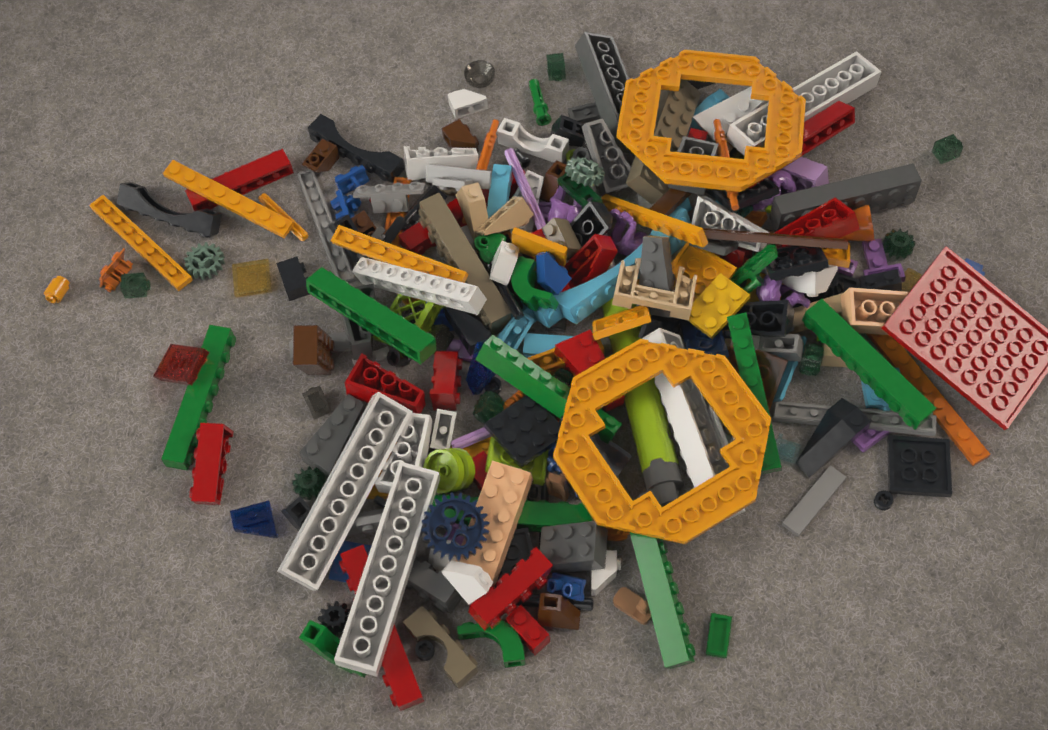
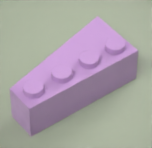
M800 157L781 169L790 173L798 191L829 184L827 166L807 158Z

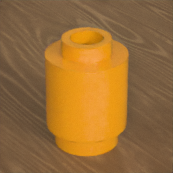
M62 276L53 278L44 291L45 299L53 304L55 302L60 303L69 290L70 282Z

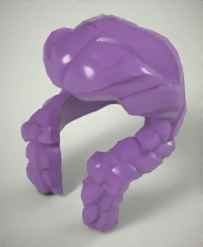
M779 170L768 177L780 189V194L775 196L796 192L797 190L793 177L787 171ZM775 196L751 205L752 210L758 211L768 205H772Z
M559 186L554 196L550 198L551 209L547 216V222L553 218L566 219L571 223L583 208L575 200L571 206L562 202L566 191Z
M618 209L611 210L610 213L616 218L617 222L610 236L618 253L629 256L643 243V236H647V234L641 231L635 233L637 224L628 212L623 211L620 213ZM629 223L627 232L624 237H621L624 227Z
M768 274L764 277V285L756 288V295L759 301H778L785 292L792 290L794 293L785 299L789 300L792 307L796 303H800L806 308L810 306V300L805 298V293L798 292L785 284L782 285V280L771 281Z

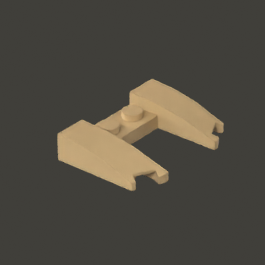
M635 258V265L625 266L624 260H621L612 305L631 309L632 304L667 310L670 311V317L689 320L697 275L689 279L683 275L685 268L679 266L675 290L671 292L636 284L641 258Z

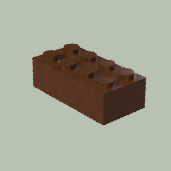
M318 325L294 326L293 365L307 375H331V370H334V359H331V351H334L335 348L334 340Z

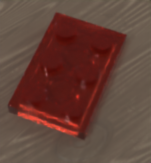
M170 344L153 377L161 381L192 386L198 377L200 369L205 364L209 352L204 348Z

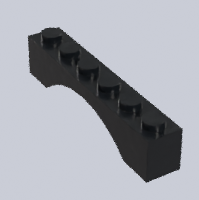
M321 113L307 127L312 141L318 143L321 139L337 145L340 157L350 159L357 166L363 165L367 172L377 174L383 181L388 180L393 183L394 178L398 177L405 169L403 159L390 151H367L351 145L339 134L334 121Z
M133 182L121 183L119 186L117 204L123 206L125 210L138 211L140 215L152 216L154 220L169 222L171 226H181L188 232H198L200 236L210 238L219 232L222 213L208 208L197 210L193 213L172 211L157 202L144 186Z

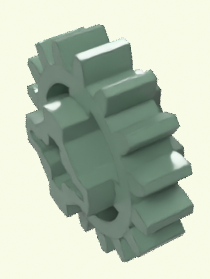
M572 157L571 160H568L565 167L567 176L571 177L572 181H577V184L582 183L584 186H599V183L602 184L605 175L603 167H598V163L593 162V160L588 161L585 157H577L576 159Z
M205 242L204 246L198 243V248L192 246V252H187L188 257L184 258L186 262L184 265L189 275H194L195 279L199 276L202 280L205 279V276L212 279L211 275L217 276V270H223L222 265L225 264L223 252L214 243L210 246L207 242Z

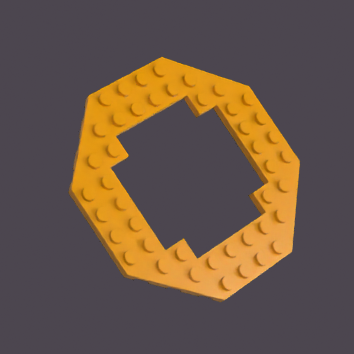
M683 50L675 58L670 57L660 62V66L654 69L651 67L640 73L639 77L635 79L630 78L626 81L617 128V138L665 184L742 192L801 157L806 99L801 95L795 94L793 92L794 89L785 81L781 82L776 77L777 74L768 67L762 66L760 60L755 56ZM681 79L752 86L751 99L769 101L764 148L746 146L744 159L671 152L672 138L654 136L661 90L679 92Z
M639 339L573 377L553 459L597 525L687 544L756 501L771 417L725 355H711L700 350L690 348L686 350L676 348L675 345L657 344L649 342V340ZM661 373L665 375L673 388L691 378L735 439L720 449V454L730 466L729 468L664 507H661L651 491L632 501L590 439L592 435L605 428L604 422L596 412L597 410Z

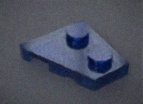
M484 342L476 343L466 377L473 395L480 394L496 375L475 360Z
M269 500L230 511L235 532L278 538Z

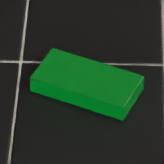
M711 613L705 655L727 659L732 616Z

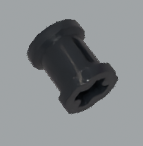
M515 148V154L524 170L529 166L530 159L524 157L520 150Z
M391 349L387 353V361L391 366L399 364L407 366L412 360L397 349Z

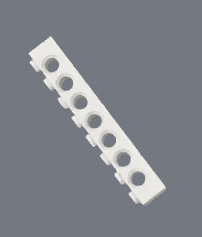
M365 257L359 259L352 271L364 285L374 283L375 288L476 315L479 314L487 300L478 286Z

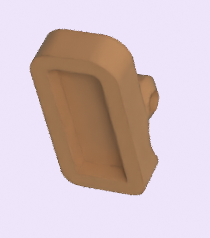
M563 472L560 475L549 473L545 480L549 495L567 501L570 493L568 488L569 482Z
M626 587L620 588L613 598L615 607L643 625L648 624L652 616L647 600Z

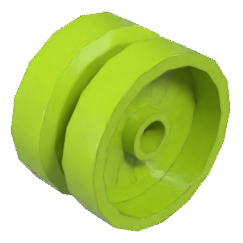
M461 448L437 449L427 456L423 468L439 472L440 481L436 490L437 493L462 491L470 486L475 475V464L472 457L466 450Z

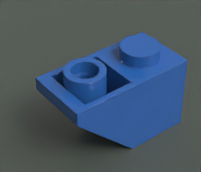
M540 252L536 255L537 283L546 292L558 295L572 278L568 275L567 269L555 261L556 259L551 253Z

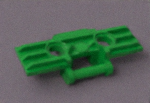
M768 244L751 259L749 258L745 264L737 269L730 280L747 293H751L758 286L764 285V279L760 276V273L778 257L776 244ZM748 278L752 280L746 287L741 285Z

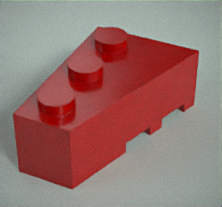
M594 234L565 264L564 268L567 269L568 275L572 278L568 282L570 288L588 282L608 270L618 252L611 236Z
M458 351L435 352L433 363L434 376L431 378L433 389H430L433 411H437V409L456 411L457 404L461 402V394L458 393V387L462 385V377L459 376V370L463 368V360L459 359Z

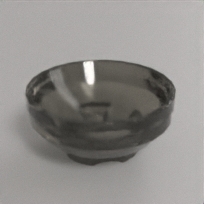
M473 61L466 66L464 77L470 86L484 88L494 81L495 69L487 61ZM480 76L485 78V81L481 83L475 81Z

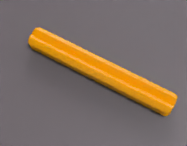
M263 193L258 197L259 202L264 207L294 222V226L290 231L300 241H305L309 237L308 233L267 194Z

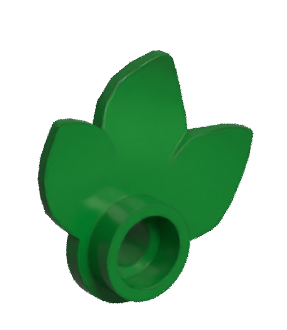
M501 233L477 236L474 240V247L480 252L481 260L487 264L493 262V257L501 242L506 241V236Z

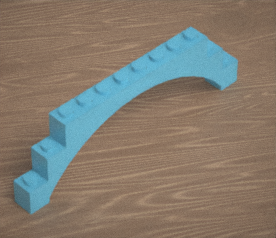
M687 198L669 216L691 224L688 212L692 207L689 199ZM652 230L650 235L669 237L671 255L686 244V241L668 236L659 231ZM642 244L624 259L625 266L635 265V258H641ZM621 262L588 282L554 295L559 303L556 310L551 308L544 309L539 306L537 312L523 304L522 311L535 320L533 323L538 321L548 328L563 317L578 324L614 297Z

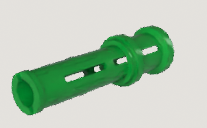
M531 79L528 85L534 102L533 112L537 116L536 123L539 126L548 125L552 119L548 114V105L543 100L539 80Z

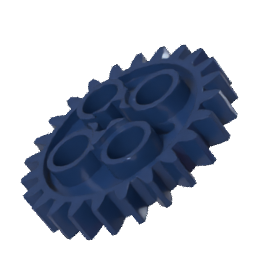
M451 493L450 499L442 495V502L435 499L436 506L428 505L431 513L424 512V516L428 519H424L421 524L427 526L421 529L422 533H427L423 537V541L430 540L427 548L434 546L433 554L441 552L440 559L448 555V560L451 561L453 556H456L457 561L460 562V558L463 555L468 560V553L470 552L475 556V548L480 550L483 548L479 542L486 543L487 541L483 536L489 534V530L484 529V527L489 526L490 523L483 521L487 517V513L481 514L483 506L477 508V500L472 503L469 502V495L465 500L462 499V493L459 494L458 498H455L454 494ZM453 509L456 515L453 518H448L445 516L444 511ZM463 510L464 514L459 522V529L455 531L451 543L447 544V539L452 531L451 525L455 524L460 511ZM466 517H471L474 519L475 524L469 527L464 524L463 520ZM438 528H444L447 531V535L439 537L435 531ZM462 536L466 539L467 543L459 546L456 544L455 538Z

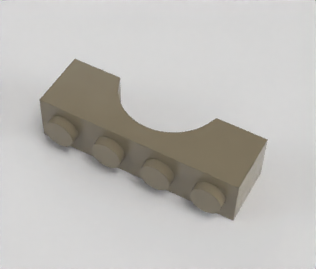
M421 606L404 620L403 624L417 642L422 640L436 641L445 647L448 654L443 669L447 677L459 689L478 673L476 667L478 663L472 655L469 654L467 656L462 651L464 647L457 639L452 640L449 636L451 633L444 624L440 626L437 623V617L432 610H426Z

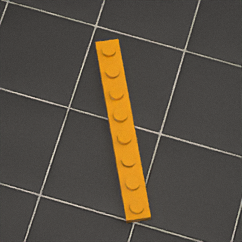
M172 160L163 172L164 177L284 239L294 226L292 220L175 160Z
M608 194L601 197L603 204L609 212L614 209H618L620 213L625 211L634 218L637 224L651 228L654 231L662 232L702 248L708 244L704 230L701 227Z
M104 195L89 205L105 223L178 291L193 281L192 277Z
M338 225L331 239V242L335 245L380 262L465 283L468 277V273L341 225Z

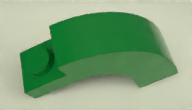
M519 256L511 275L512 287L526 307L537 312L539 306L544 309L551 308L556 310L559 303L554 295L534 288L537 279L536 261Z
M309 620L299 639L315 653L336 665L334 658L340 639L331 633L326 626ZM338 666L351 674L355 673L364 678L367 675L362 672Z
M501 620L494 628L489 627L485 631L479 624H474L473 622H465L462 626H457L459 640L474 638L494 640L502 649L505 668L526 665L521 639L517 632L505 621Z

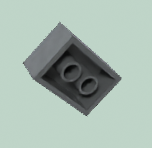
M683 136L677 152L717 156L719 144ZM668 184V188L703 196L706 188Z
M595 521L542 527L540 551L553 564L549 574L554 572L569 573L605 569L608 529L597 525Z

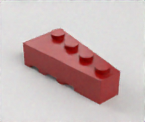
M834 197L775 233L841 238L860 230L856 213ZM776 244L777 248H779V247H784V246H788V245Z
M591 330L555 344V355L565 363V366L575 376L605 359ZM625 395L602 407L603 410L607 412L623 405Z
M361 353L345 381L347 395L350 394L354 398L369 403L375 393L380 392L413 411L412 413L421 414L426 405L423 390L405 379L401 380L394 372H388L376 361L372 362L367 359V356Z
M200 423V428L197 429L198 448H195L194 451L196 465L192 469L194 481L189 493L191 501L196 504L220 505L224 486V478H221V476L226 473L228 465L225 455L230 453L231 449L228 439L229 437L233 438L234 433L225 424Z
M537 547L530 551L531 555L527 561L521 559L511 571V575L508 573L503 575L496 583V588L491 586L486 594L470 605L468 613L484 631L489 627L494 628L501 622L500 618L505 613L510 615L517 608L516 604L520 601L523 603L532 596L531 592L534 589L540 590L548 582L546 579L553 564Z

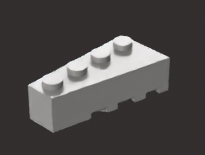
M603 118L585 123L582 126L591 160L598 163V167H603L605 172L602 184L599 183L602 196L630 188L625 183L631 166L625 160L621 149L618 148Z

